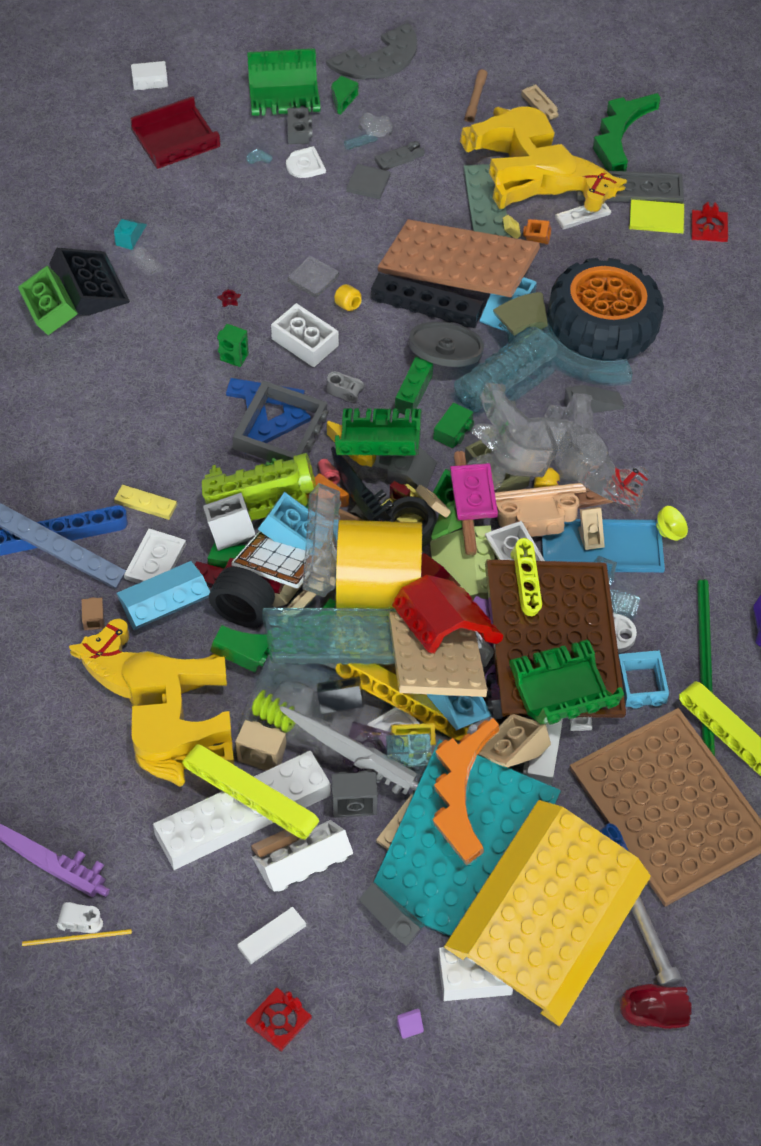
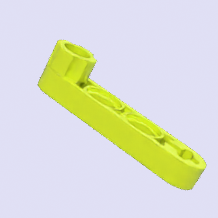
M522 538L517 541L510 556L515 561L522 612L527 616H535L542 607L533 543L529 539ZM521 564H528L531 567V571H524L521 568ZM524 583H531L534 587V590H526L524 587ZM530 597H532L531 604L535 606L534 609H532L531 606L528 605V603L530 602Z

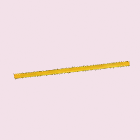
M132 929L22 941V946L132 934Z

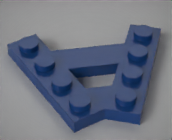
M230 378L226 396L245 399L248 409L261 383ZM284 387V388H287V389H290V390H293V391H296V392L305 394V390L296 389V388H290V387ZM268 397L265 403L282 405L284 413L268 421L264 404L247 437L268 443L310 422L311 417L304 409Z

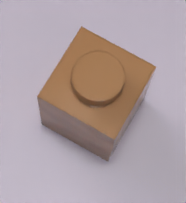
M91 597L82 599L84 630L105 628L102 598Z

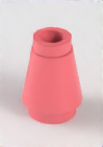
M327 459L320 460L318 462L320 474L337 485L340 481L339 471Z

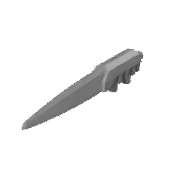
M279 707L286 716L308 733L353 761V765L360 769H367L369 772L375 771L376 782H380L385 777L387 778L386 785H389L391 781L394 783L392 787L394 793H399L402 788L404 789L402 793L405 795L410 788L416 791L419 783L415 781L417 773L379 750L366 747L323 723L287 707Z

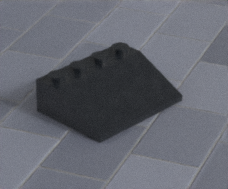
M56 248L49 265L60 277L78 313L77 315H92L130 302L105 251Z

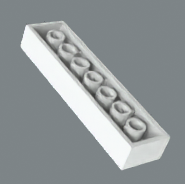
M311 750L254 776L304 808L331 796V783ZM222 791L153 823L155 836L175 870L274 822Z

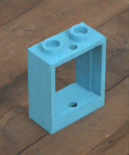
M660 650L619 654L625 707L640 708L645 705L661 706L667 704L669 690ZM654 669L659 691L630 694L626 671Z

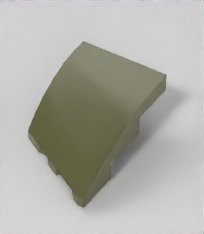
M541 292L519 296L493 309L494 315L514 336L524 329H527L534 335L548 326L544 297Z

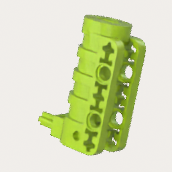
M307 453L295 455L292 460L288 461L283 459L275 460L274 464L268 466L264 464L256 465L255 469L248 471L245 469L236 470L235 474L228 476L222 473L220 467L217 468L216 465H213L212 469H210V474L205 475V478L202 479V495L206 504L242 493L251 521L265 518L284 492L305 507L308 503L307 494L317 491L312 465Z

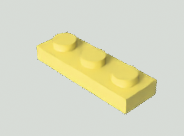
M125 485L121 486L114 499L116 504L168 520L177 506V501Z

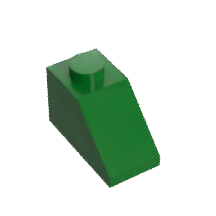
M340 76L331 86L332 98L337 113L340 115L358 96L359 88L358 82Z

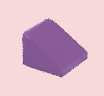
M419 1009L397 1016V1027L403 1039L424 1031Z

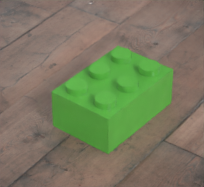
M48 266L18 286L36 325L47 335L78 314L60 277Z

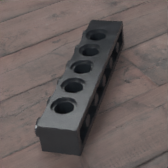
M378 273L371 287V300L377 303L389 304L395 308L407 309L413 313L425 314L430 318L443 319L448 323L461 324L467 328H476L482 315L483 301Z

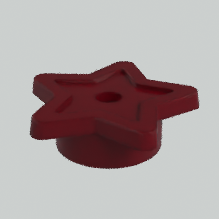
M227 289L217 298L222 301V307L228 305L238 306L237 299L241 294H236L235 291Z

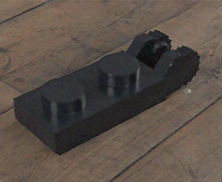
M492 672L487 675V683L490 684L487 688L489 711H493L494 719H501L503 715L500 689L497 685L496 673Z

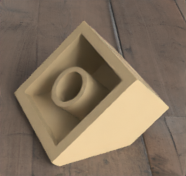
M245 720L235 741L239 762L266 771L282 763L287 744L286 733H283L280 729H271L259 722Z

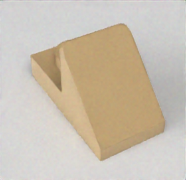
M601 508L580 509L581 526L578 527L584 549L604 548Z

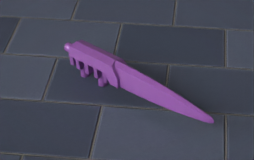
M0 824V840L33 864L90 897H94L97 893L104 897L109 894L110 889L103 886L106 879L99 875L104 866L102 863L96 861L92 869L89 870L80 865L86 855L79 850L73 860L65 855L60 857L29 838Z

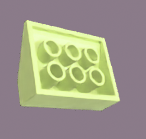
M491 525L474 526L477 547L475 555H467L465 552L463 529L432 540L430 542L431 558L441 564L461 585L460 587L469 593L472 600L476 596L488 600L485 562L487 559L495 560L494 551L485 537V533L491 532Z

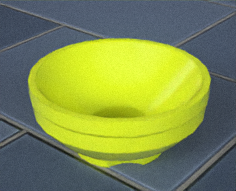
M665 506L658 512L656 526L663 537L675 541L686 537L688 533L686 520L676 508Z

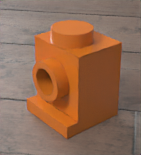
M528 219L527 226H524L523 236L528 241L549 245L552 231L550 221Z

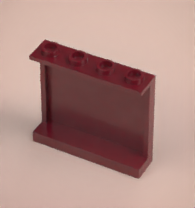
M194 96L130 118L133 133L157 169L220 147L219 133L217 131L212 132L196 108Z

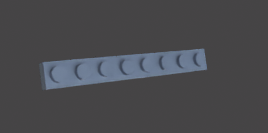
M0 503V528L100 582L117 589L124 578L126 570Z

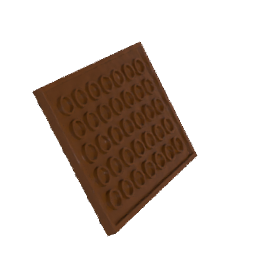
M486 560L485 571L491 624L495 625L503 634V639L500 643H493L496 680L500 689L503 716L515 714L521 717H530L515 685V678L509 665L511 659L527 656L532 668L535 669L534 653L565 646L571 659H573L571 644L587 639L590 641L595 652L596 666L607 691L614 694L619 687L623 690L607 563L536 561L542 607L535 616H527L521 609L515 561ZM521 564V568L524 571H531V567L528 564ZM524 583V587L526 590H534V587L531 583ZM530 597V602L528 603V605H530L531 608L534 609L535 606L531 604L532 597ZM624 696L616 707H603L595 713L588 714V712L581 713L578 717L624 718L626 716Z

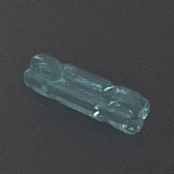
M371 132L367 135L344 141L345 149L349 150L377 141V135L375 132Z

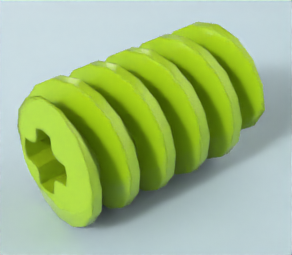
M262 690L252 704L251 710L253 715L256 717L260 716L261 720H267L270 725L274 724L276 728H281L284 733H288L296 723L279 708L281 706L287 707L288 703L283 702L280 706V698L272 701L273 694L265 697L266 690ZM291 706L289 709L295 710V707Z

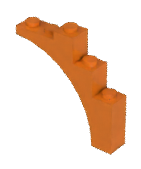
M494 718L490 721H483L477 727V731L462 737L460 744H457L453 738L449 741L444 740L437 746L435 751L436 757L449 774H442L436 779V784H434L435 791L448 807L446 809L443 807L434 814L433 823L466 866L484 853V848L475 835L468 819L466 787L470 770L476 757L486 743L500 731L499 724Z

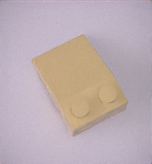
M515 714L510 715L499 726L500 731L486 743L478 756L505 767L538 758L551 745L546 724H539L537 721Z

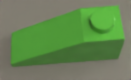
M455 501L445 504L451 512L447 518L439 513L431 536L432 540L462 528V520L457 521Z

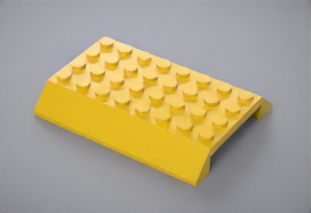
M538 800L446 942L444 948L462 960L468 957L542 1008L540 1014L560 1026L651 875L638 857L564 807Z

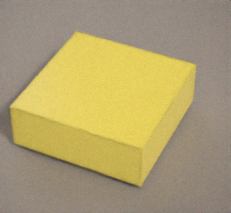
M509 215L503 217L505 231L513 238L518 239L521 237L519 223Z

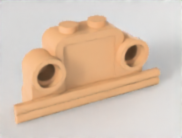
M584 482L495 492L499 525L505 527L522 521L531 537L562 533L565 522H572L577 519L579 498L574 493L586 492Z

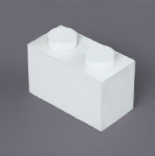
M165 61L131 64L134 90L168 87Z

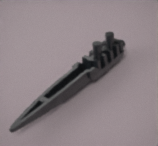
M332 446V455L340 476L368 521H390L392 518L389 516L388 511L394 507V504L390 500L383 505L380 502L387 494L381 489L374 495L344 457L336 454V449Z

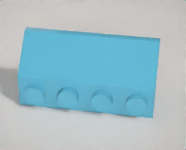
M189 561L116 594L133 630H136L208 598L210 590L203 575L192 561Z

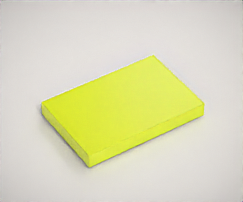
M631 199L629 229L683 233L684 204Z

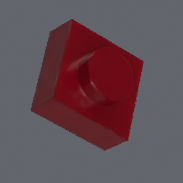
M393 481L390 485L389 498L395 501L401 497H410L411 490L407 486Z

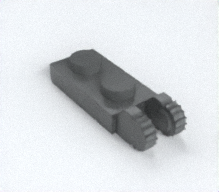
M418 141L409 142L407 146L405 145L375 156V161L381 170H388L424 156L425 150L419 148L420 143Z

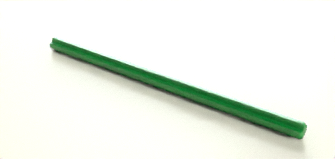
M700 579L697 582L700 682L713 693L708 580ZM702 723V740L715 757L714 733Z

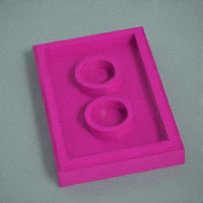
M490 463L450 466L457 521L497 518L498 510Z

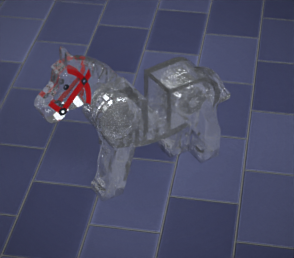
M486 384L480 398L487 418L493 425L485 423L476 424L473 427L472 433L491 449L492 459L501 470L514 476L544 477L554 459L561 479L581 483L594 493L624 505L633 514L636 515L638 513L637 507L641 508L643 489L650 479V473L642 466H635L632 470H620L615 467L609 457L606 444L594 428L593 412L591 410L593 398L591 395L574 393L567 407L549 405L544 417L528 418L516 407L515 401H510L506 397L505 385Z

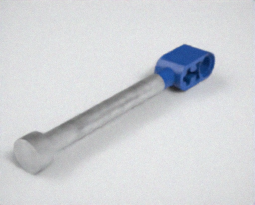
M608 823L599 830V832L629 851L620 830L614 824ZM639 895L631 910L659 971L656 978L660 986H674L682 978L678 969L671 967Z

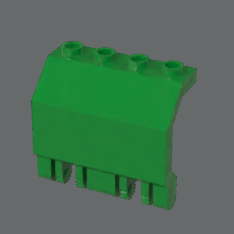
M315 48L247 52L252 116L260 115L259 108H261V114L266 115V108L271 107L273 115H276V107H278L279 114H288L287 108H294V106L295 108H300L302 105H306L308 113L311 112V105L313 112H321Z
M344 408L341 439L339 435H335L336 454L419 455L422 409H412V418L411 409H406L405 418H399L398 409H393L392 414L391 409L374 408L372 422V408H367L366 418H360L359 408L354 409V415L352 408Z
M588 639L571 644L573 659H571L567 648L560 646L559 648L556 647L541 651L540 653H534L535 669L532 668L527 656L514 658L509 661L515 678V685L526 712L539 724L549 723L551 725L563 718L574 719L580 716L581 713L588 712V714H592L603 707H616L625 695L621 687L617 688L614 694L607 691L596 666L595 652Z

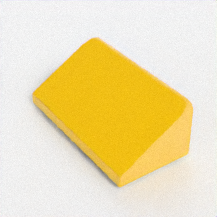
M435 723L391 725L392 743L397 746L436 745Z

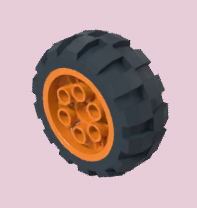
M598 258L586 259L581 265L576 262L556 279L551 289L547 312L549 316L548 322L555 337H559L561 345L567 350H575L578 352L579 357L588 360L597 358L601 359V362L614 363L619 358L626 361L636 357L655 341L656 335L660 330L664 303L656 282L650 275H643L641 268L633 264H623L619 259L608 258L607 261H602Z

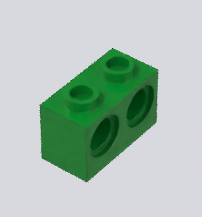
M226 324L217 336L220 360L241 367L249 355L247 330Z

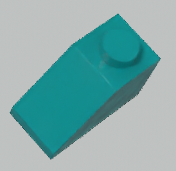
M121 219L114 230L116 246L133 250L147 224L131 219Z

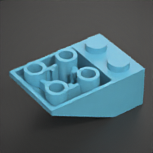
M523 277L512 297L490 294L480 322L511 333L494 315L493 309L519 296L535 293L537 282Z

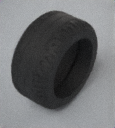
M415 496L401 497L392 502L394 507L388 511L389 516L392 518L389 522H395L397 518L405 514L421 516L427 522V525L422 529V548L432 541L431 536L437 522L435 510L424 499Z

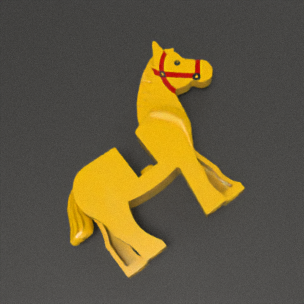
M523 106L509 110L495 107L493 111L494 116L490 119L462 128L460 142L466 152L484 148L509 153V158L491 159L489 174L495 183L493 199L499 209H504L513 202L522 201L534 195H556L566 191L580 190L583 191L585 197V209L596 212L602 208L605 200L616 197L617 191L625 190L623 184L627 183L626 179L614 177L600 166L583 158L573 156L562 144L552 145L555 132L546 115L536 108Z
M122 619L111 620L100 633L89 637L85 636L81 644L69 646L70 654L81 659L85 668L98 682L110 691L129 698L133 705L132 741L136 761L142 769L181 787L185 783L184 769H187L182 761L196 744L202 745L234 765L229 711L222 712L205 721H185L181 695L205 685L227 686L225 657L213 654L201 659H176L149 651L139 653L123 652L122 646L129 640L127 623ZM223 743L221 745L212 746L214 744Z

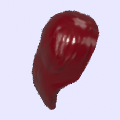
M643 984L628 988L620 998V1011L623 1018L635 1026L680 1028L690 1024L692 1004L688 1001L689 996L686 994L688 992L686 987Z

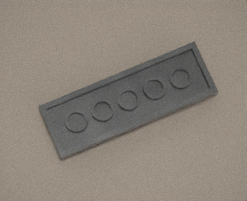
M608 171L614 177L626 179L627 183L623 184L625 190L617 191L616 197L605 201L631 202V199L669 203H683L684 201L682 173ZM577 190V200L585 201L583 191Z

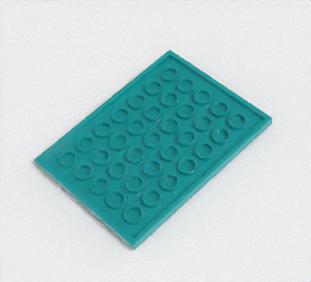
M439 739L374 882L424 925L447 936H451L537 801L541 800L556 805L561 790L505 766L493 763L486 758L477 756L470 770L467 782L466 809L472 829L482 844L484 853L466 866L433 823L434 814L443 807L446 809L448 807L434 788L435 781L439 776L444 773L449 774L436 757L435 751L437 746L443 742V740Z

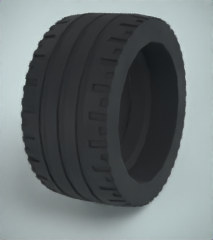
M233 566L223 569L218 575L210 590L208 599L212 608L229 622L243 627H257L267 617L274 603L275 593L272 586L255 572Z

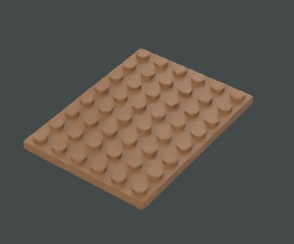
M679 708L570 765L571 772L606 823H612L620 830L629 852L639 858L651 875L648 883L665 907L761 854L760 817Z

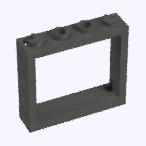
M263 380L233 435V449L272 462V458L288 461L292 460L295 455L307 453L314 446L315 436H319L321 432L322 422L327 420L329 413L327 411V402ZM268 397L315 413L295 453L247 437Z

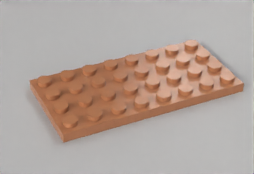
M407 220L380 262L378 271L400 277L512 297L539 251L540 245L539 242Z

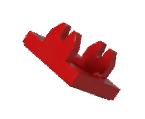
M709 202L705 203L702 211L692 210L691 240L727 242L728 212H719V206L716 202H714L712 207L709 206ZM706 217V222L697 224L699 219ZM712 218L718 219L722 225L713 223ZM707 224L713 225V229H710V226Z
M276 988L246 1020V1024L282 1052L312 1019V1015L302 1008L300 1000L297 997L294 998L290 991L284 993L279 988ZM276 1003L287 1004L283 1011L274 1012L269 1007ZM293 1010L297 1018L294 1027L288 1023V1016ZM263 1013L270 1017V1025L268 1027L261 1021ZM275 1015H283L286 1018L285 1024L282 1026L274 1025L272 1019ZM276 1029H284L288 1033L284 1035H275L274 1031Z

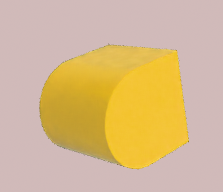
M339 520L336 622L389 624V612H397L392 604L401 588L421 578V522Z

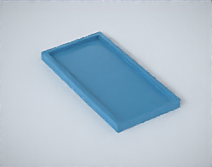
M581 519L565 522L564 531L560 534L542 536V555L545 561L607 563L608 572L664 573L665 571L662 535L656 526L657 520L602 519L604 548L584 549L578 527L581 526Z

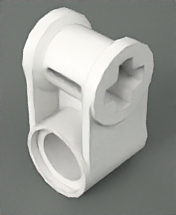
M66 902L62 904L57 927L63 931L71 929L70 932L77 931L92 934L102 929L103 921L96 907Z

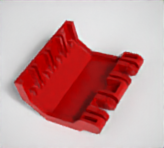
M425 575L402 587L392 604L427 652L435 654L444 636L459 628L477 631L485 642L498 644L503 639V634L495 625L491 624V620L478 604L473 602L469 593L464 588L458 587L454 581Z

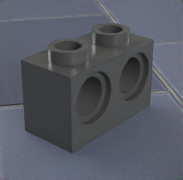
M287 108L288 144H309V138H312V127H309L312 126V115H308V108Z

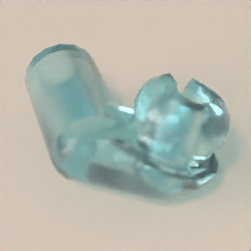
M261 149L248 153L246 157L247 162L250 164L260 160L270 164L273 156Z

